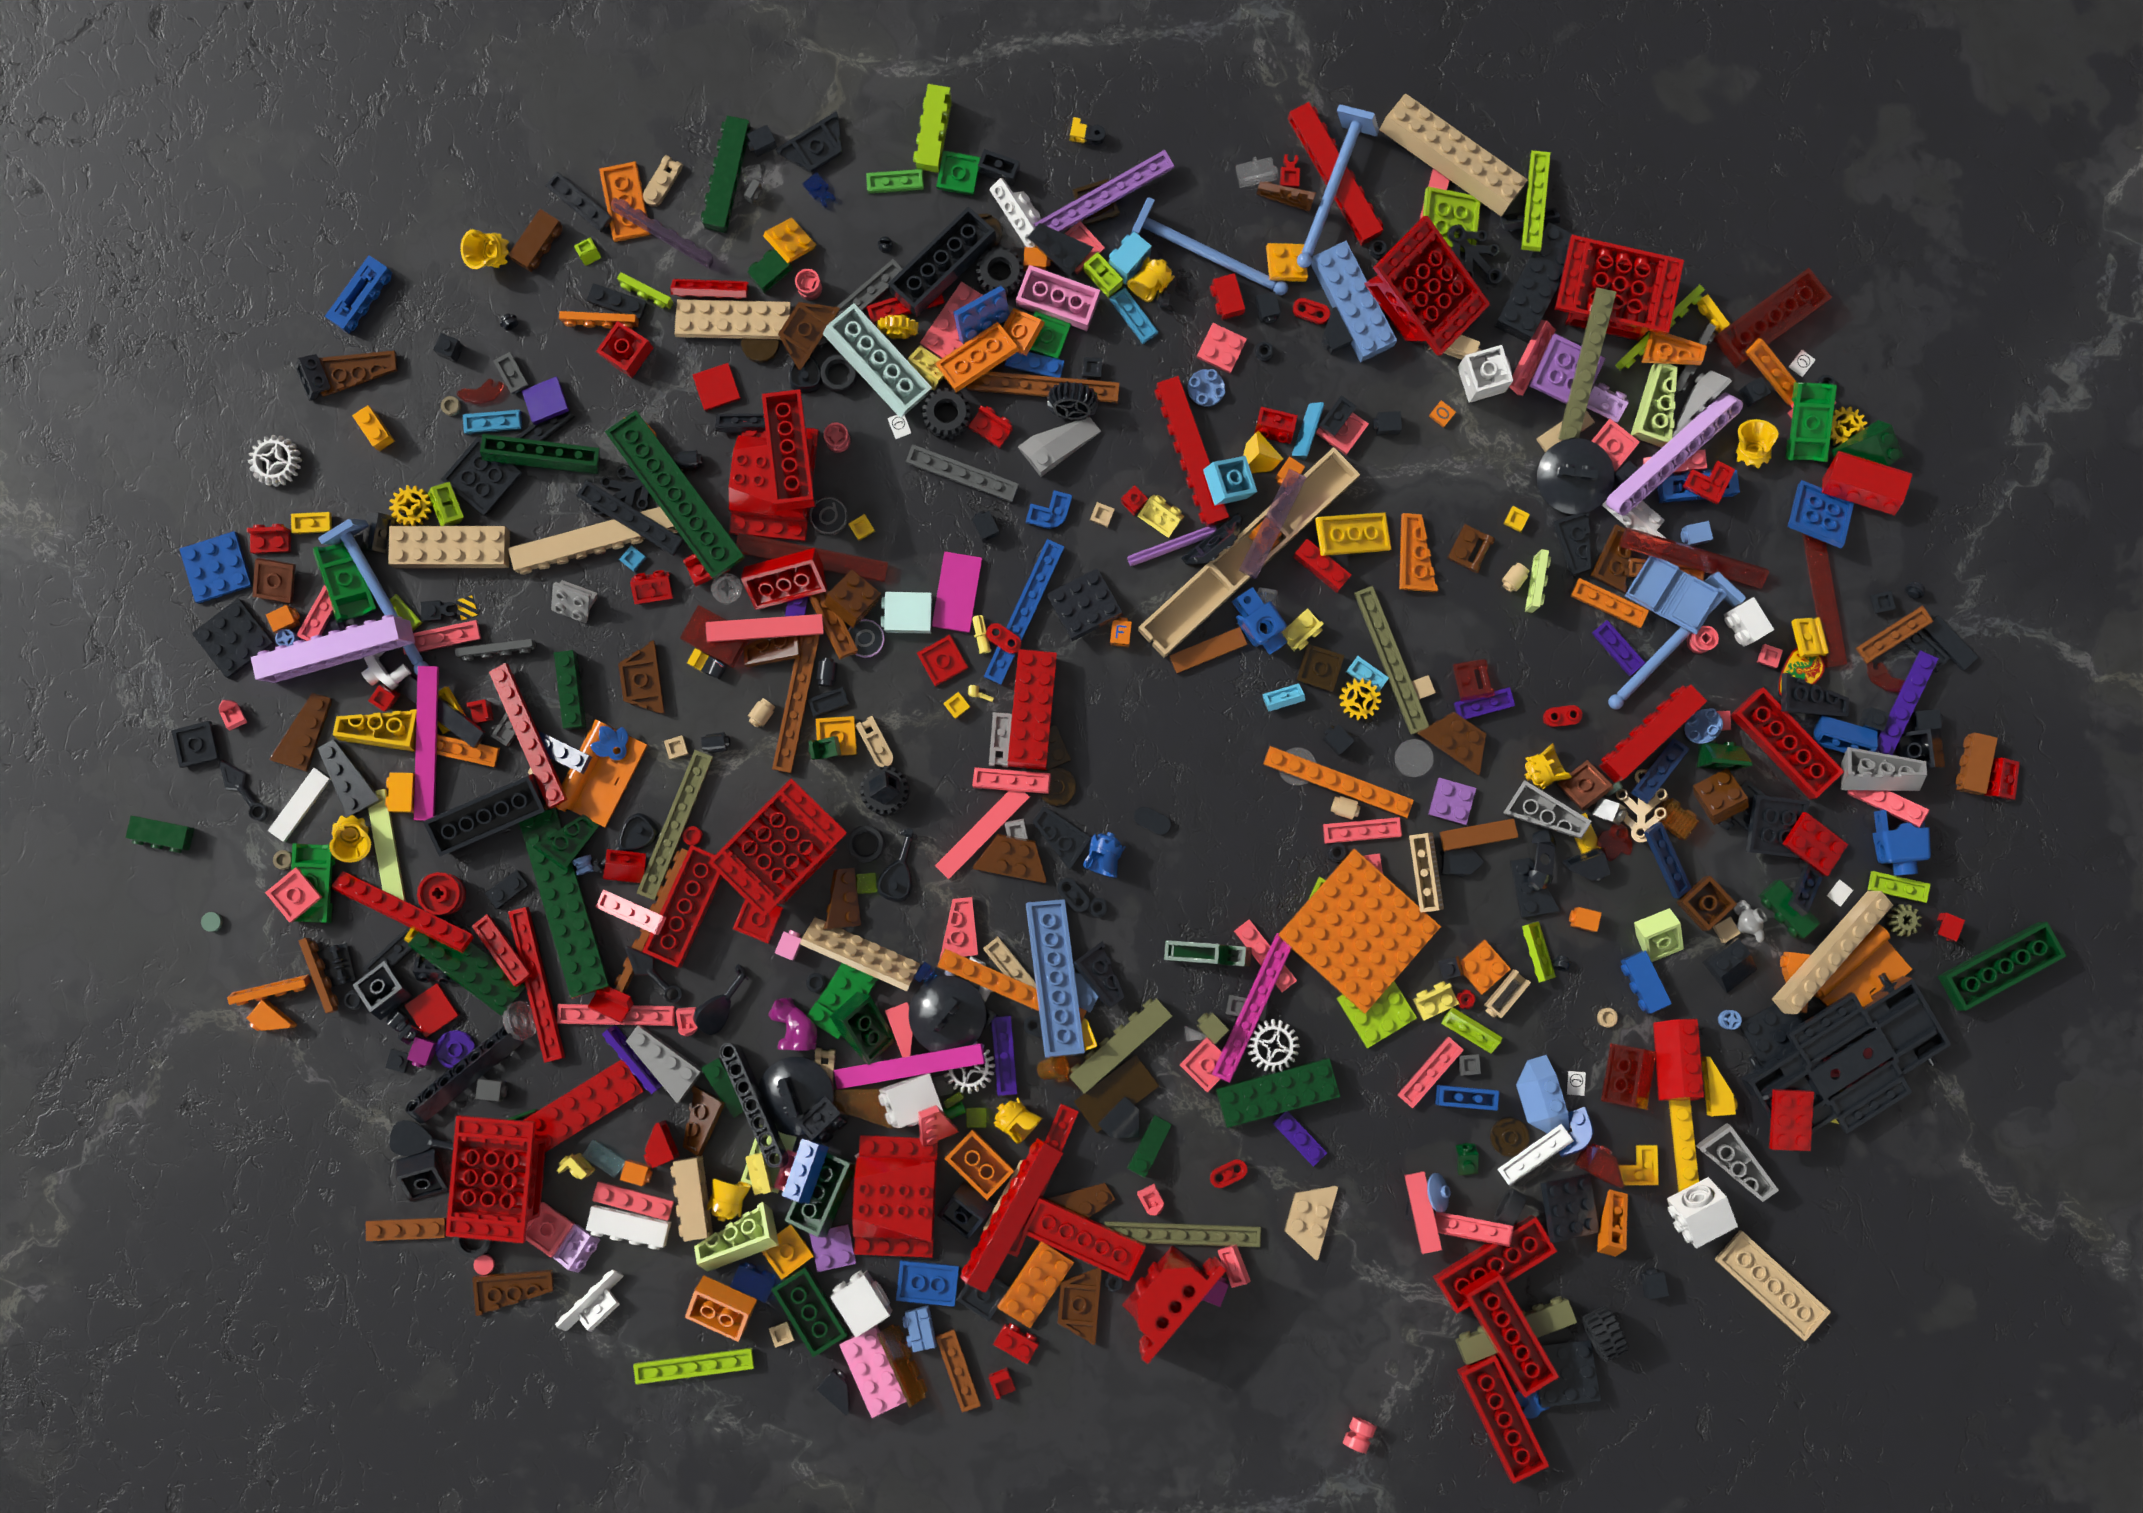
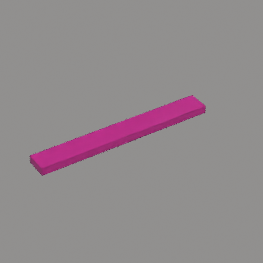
M418 666L414 820L425 821L435 816L438 666Z
M1279 933L1275 935L1212 1072V1075L1229 1083L1292 949L1277 936Z
M980 1043L874 1062L870 1065L863 1064L835 1069L834 1076L837 1089L984 1064L986 1061L983 1045Z

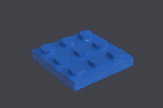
M1801 480L1797 487L1787 527L1842 548L1845 544L1854 503L1822 493V488Z
M233 531L179 549L195 603H202L253 586L237 532Z

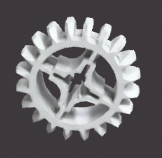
M272 435L271 439L266 436L264 437V442L257 440L258 447L252 446L255 452L249 453L253 457V459L248 460V463L252 465L249 469L254 472L253 476L255 478H259V482H265L268 486H271L273 483L275 487H278L279 483L286 485V479L290 482L293 481L292 475L298 476L295 470L301 469V466L297 464L302 462V459L297 457L301 453L299 450H296L297 446L294 443L291 444V440L288 438L285 439L283 436L277 438V436ZM283 448L287 451L288 461L283 458ZM276 458L279 460V461H277L276 463H275V462L273 463V462L270 461V460L273 461V460L276 459ZM262 461L267 463V474L263 470Z
M1271 1019V1025H1268V1022L1265 1020L1263 1021L1265 1027L1262 1028L1260 1024H1257L1256 1026L1259 1031H1253L1255 1037L1250 1038L1253 1044H1247V1047H1253V1050L1249 1051L1248 1055L1255 1054L1251 1061L1259 1060L1257 1063L1258 1068L1265 1064L1264 1071H1267L1269 1066H1271V1072H1275V1066H1278L1279 1071H1283L1282 1064L1287 1068L1290 1067L1287 1062L1288 1059L1291 1062H1295L1291 1055H1298L1297 1051H1293L1294 1047H1300L1299 1044H1293V1041L1298 1040V1036L1291 1037L1295 1030L1292 1029L1288 1032L1289 1024L1282 1028L1281 1020L1278 1021L1277 1026L1274 1019ZM1275 1029L1274 1034L1269 1040L1260 1038L1264 1032ZM1280 1032L1286 1036L1289 1047L1280 1044ZM1275 1040L1278 1047H1282V1049L1277 1048L1270 1051L1271 1047H1268L1264 1042L1273 1043ZM1257 1044L1265 1046L1267 1050L1265 1060L1260 1056ZM1276 1052L1287 1053L1281 1060L1271 1062Z
M988 1049L984 1052L985 1068L974 1065V1068L979 1070L971 1069L966 1077V1071L961 1067L963 1071L962 1081L955 1076L953 1069H950L949 1073L944 1074V1077L951 1076L952 1078L947 1083L951 1084L954 1081L956 1084L953 1089L955 1090L958 1088V1085L962 1086L960 1089L962 1093L965 1087H968V1093H972L971 1087H974L975 1091L978 1092L979 1084L985 1088L986 1085L983 1081L991 1082L987 1075H994L993 1071H989V1068L995 1067V1064H989V1061L993 1060L994 1057L990 1056L987 1058L986 1056L990 1050ZM971 1073L983 1074L978 1081L967 1083Z

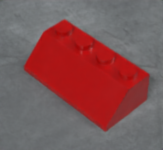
M1838 451L1822 479V493L1896 515L1904 502L1912 473Z
M816 548L745 566L741 576V580L755 610L827 591L823 565Z
M1698 1019L1654 1022L1653 1030L1659 1101L1699 1100L1703 1098Z

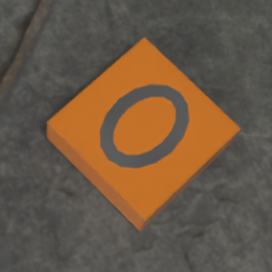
M1441 400L1429 417L1444 428L1456 411Z

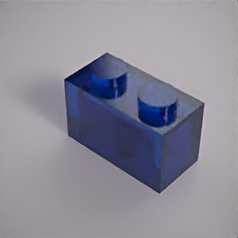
M750 1262L741 1263L730 1287L766 1303L771 1295V1289L777 1281V1278L774 1277L775 1274L767 1270L763 1272L757 1270V1266Z

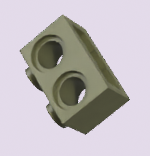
M1205 1012L1197 1020L1199 1022L1197 1027L1214 1044L1229 1031L1213 1013L1208 1014Z

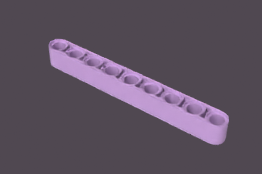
M1728 393L1721 394L1613 491L1607 498V507L1622 516L1628 514L1739 414L1743 407V402Z

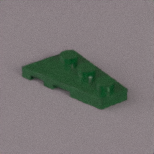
M583 814L565 825L562 829L534 844L533 848L565 870L598 829L599 825Z

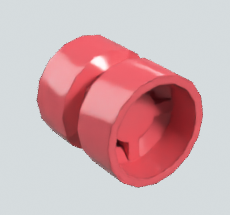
M803 269L798 272L795 284L800 296L805 300L818 298L822 293V285L818 274L812 269Z
M835 422L825 428L824 439L831 451L836 453L843 452L849 447L850 435L843 424Z
M1702 626L1697 635L1692 632L1687 638V646L1693 653L1703 654L1718 644V633L1710 626Z
M1353 1416L1349 1425L1351 1431L1346 1433L1343 1444L1358 1452L1367 1454L1371 1444L1369 1438H1373L1377 1427L1368 1421Z

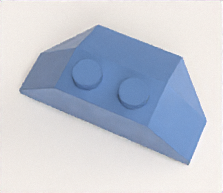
M1547 1055L1527 1060L1516 1084L1527 1123L1547 1134L1560 1124L1563 1125L1566 1131H1569L1566 1104L1557 1075Z

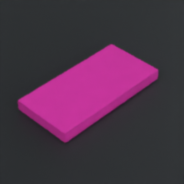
M944 552L932 627L970 633L982 563L981 557Z

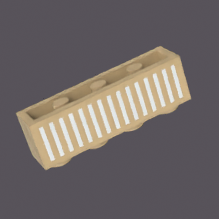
M1433 833L1410 835L1420 913L1442 910L1444 905Z

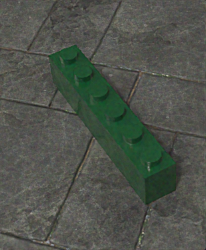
M727 115L726 120L722 122V138L718 139L717 142L718 155L713 160V168L715 169L713 175H710L709 178L710 191L705 195L706 208L705 211H702L700 219L705 229L723 233L728 231L747 147V134L750 133L751 129L750 122L747 119Z
M487 434L482 435L480 454L483 461L598 474L599 448Z

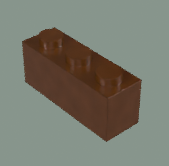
M539 209L509 253L510 258L530 272L538 268L544 253L549 252L552 246L551 243L562 232L563 226L560 221Z

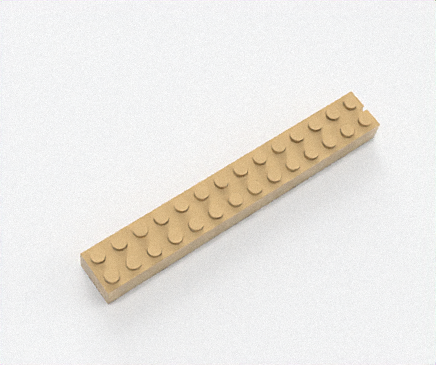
M1333 447L1238 535V539L1234 541L1233 546L1224 549L1215 560L1206 564L1141 624L1138 631L1149 643L1153 641L1152 646L1165 658L1358 479L1360 474ZM1267 518L1282 535L1278 539L1280 543L1273 550L1269 548L1263 552L1249 538V535L1254 528Z

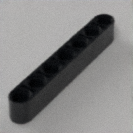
M511 1023L505 1024L414 1097L406 1105V1113L418 1123H425L518 1048L524 1041V1035Z
M725 1043L720 1048V1057L765 1162L772 1168L785 1167L789 1161L788 1153L764 1102L743 1049L738 1044ZM733 1048L734 1054L730 1057L729 1050ZM740 1065L741 1072L737 1074L736 1068ZM746 1083L749 1084V1089L747 1092L744 1091V1085ZM755 1100L756 1103H757V1106H756V1108L753 1110L752 1107H751V1104H752V1102ZM761 1118H763L764 1120V1126L762 1128L759 1126V1121ZM769 1136H771L772 1143L770 1146H768L767 1144V1138ZM776 1154L780 1156V1161L777 1164L774 1160Z

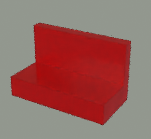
M607 849L603 879L641 883L645 870L646 854Z
M607 987L595 991V995L587 1007L622 1024L633 1006V1002L629 995Z

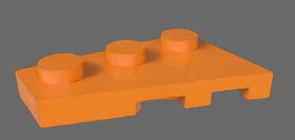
M1650 331L1641 363L1701 365L1707 346L1671 334L1666 335Z

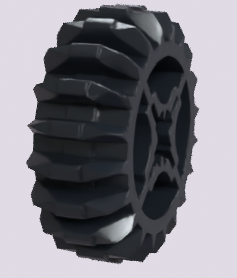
M1068 381L1054 385L1053 388H1050L1047 396L1048 410L1052 414H1057V417H1063L1064 420L1076 419L1078 421L1079 419L1086 420V418H1091L1095 414L1099 402L1097 393L1094 392L1093 388H1089V385L1084 386L1082 383H1069Z

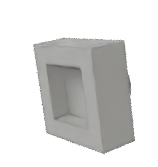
M1024 819L1005 822L1007 836L1028 839Z

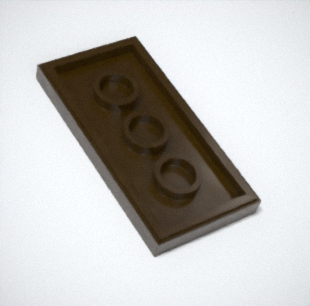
M1134 1055L1090 1088L1085 1094L1074 1100V1103L1096 1133L1102 1130L1098 1123L1124 1096L1135 1105L1158 1088L1159 1085L1137 1055Z

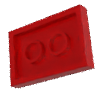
M1806 812L1801 814L1783 842L1784 846L1824 876H1829L1848 846L1846 842Z
M1773 1089L1770 1149L1811 1151L1813 1091Z

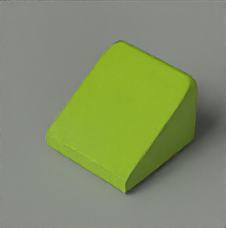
M591 237L574 246L585 266L601 258Z

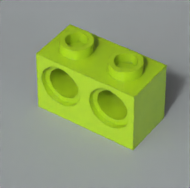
M1098 252L1084 263L1083 271L1108 298L1122 287L1123 279Z
M450 482L431 487L428 495L440 526L459 524L464 517Z

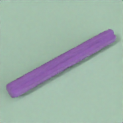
M1211 525L1129 555L1127 557L1129 565L1134 566L1204 540L1217 528L1215 525Z

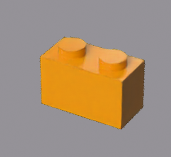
M369 405L352 415L371 445L379 452L395 442L375 410Z
M390 773L386 781L387 789H389V795L385 801L386 808H388L389 812L414 813L415 774Z

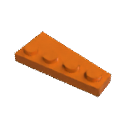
M1401 514L1399 589L1437 592L1438 587L1435 584V573L1430 561L1431 554L1427 547V536L1422 514Z

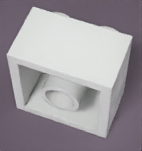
M1754 597L1723 614L1725 623L1729 628L1733 629L1735 639L1743 647L1774 630Z

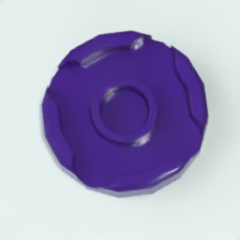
M453 1030L446 1032L439 1038L435 1047L439 1062L447 1068L453 1067L475 1049V1042L464 1031Z

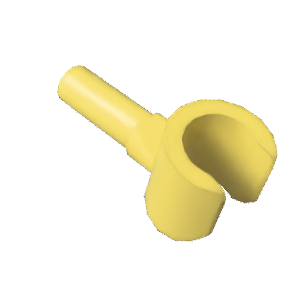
M970 685L968 688L969 696L993 702V697L979 692V686Z

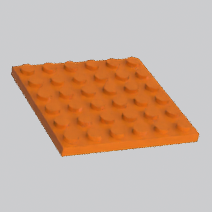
M1353 849L1277 936L1365 1014L1441 926L1427 913H1420V907L1357 850Z

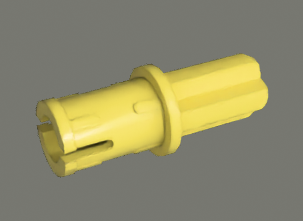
M983 615L973 617L976 633L974 637L977 638L979 654L989 653L991 649L986 635Z

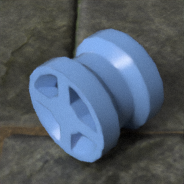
M282 629L276 634L275 639L279 646L287 645L288 647L293 645V642L299 641V637L291 630Z
M591 855L572 860L573 865L577 869L575 872L576 876L594 871L592 869L594 866L591 864Z
M1724 1010L1718 1016V1023L1724 1029H1736L1741 1025V1016L1737 1011Z

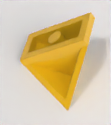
M1259 431L1246 443L1243 456L1247 458L1251 474L1270 472L1283 460L1280 454Z
M1083 1018L1081 1028L1084 1050L1086 1051L1097 1047L1088 1020Z

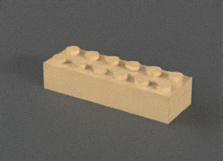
M389 526L388 564L394 568H509L508 548H510V530L505 526Z

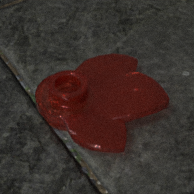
M1614 824L1610 830L1603 831L1600 834L1597 846L1604 847L1607 859L1612 861L1621 852L1630 855L1632 841L1628 837V829L1623 824H1620V826Z

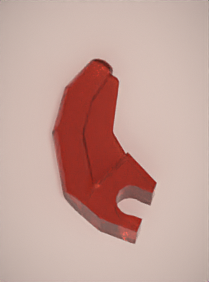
M489 378L478 389L463 388L461 391L459 390L457 396L465 402L474 404L493 401L501 393L504 384L498 381V385L492 387L494 381Z
M1873 662L1867 663V674L1872 683L1886 691L1900 692L1905 680L1891 677L1883 662L1877 663V670L1873 668Z

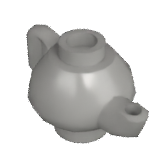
M1741 900L1733 908L1734 912L1739 915L1737 928L1743 934L1755 935L1757 942L1761 943L1764 940L1763 928L1767 917L1760 908L1753 910L1745 900Z

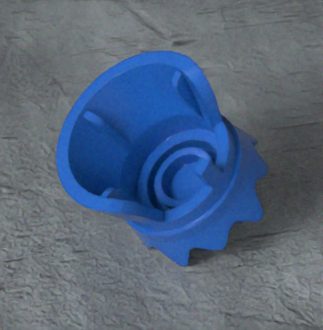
M1108 832L1107 835L1101 833L1098 835L1094 834L1091 837L1089 846L1090 853L1083 864L1084 868L1104 876L1117 878L1118 860L1126 847L1122 848L1120 841L1115 838L1113 833Z

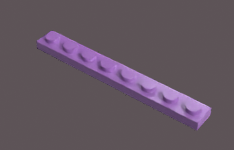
M1163 150L1034 223L1035 227L1038 223L1062 232L1172 170L1174 164L1166 151Z

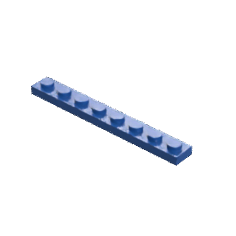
M1049 539L1044 544L1006 627L1017 635L1021 641L1064 550V546ZM1011 640L1008 642V645L1013 647L1015 642ZM997 646L984 678L1002 685L1015 654H1008Z

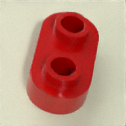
M1306 298L1297 299L1293 305V313L1296 317L1315 324H1324L1330 317V310L1326 305ZM1299 307H1304L1305 311L1301 312ZM1317 313H1322L1323 317H1317Z
M994 623L987 628L986 635L988 640L1006 653L1015 654L1021 648L1020 638L1001 624ZM993 630H999V635L994 636L992 634ZM1011 640L1015 642L1013 647L1008 645V642Z
M1575 705L1549 708L1543 714V721L1549 727L1575 725L1582 719V711ZM1571 711L1575 712V718L1570 716ZM1551 714H1556L1557 719L1552 720Z
M1234 1159L1214 1169L1210 1174V1181L1217 1188L1226 1187L1242 1179L1247 1173V1166L1242 1160ZM1239 1165L1240 1171L1234 1172V1166ZM1218 1174L1223 1175V1179L1221 1181L1216 1180V1176Z

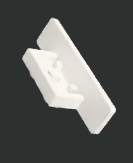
M1000 178L990 188V191L1025 246L1034 248L1035 245L1026 237L1035 228L1034 223L1041 220L1040 214L1033 207L1030 198L1024 191L1013 193L1004 178Z
M1606 501L1602 504L1605 509L1657 554H1661L1670 545V541L1657 531L1665 520L1644 501H1641L1628 514L1623 516L1607 507Z
M614 1269L607 1272L597 1285L591 1287L589 1292L574 1304L572 1309L560 1317V1320L555 1324L556 1327L567 1331L580 1320L584 1327L591 1332L620 1304L610 1289L623 1278L622 1273Z

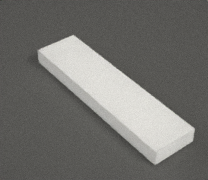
M313 768L268 831L281 841L286 842L331 779L318 769Z
M1560 1124L1498 1168V1171L1508 1185L1511 1186L1574 1140L1563 1125Z

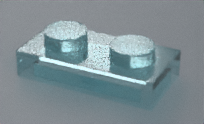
M595 1139L592 1140L582 1157L614 1178L626 1161Z

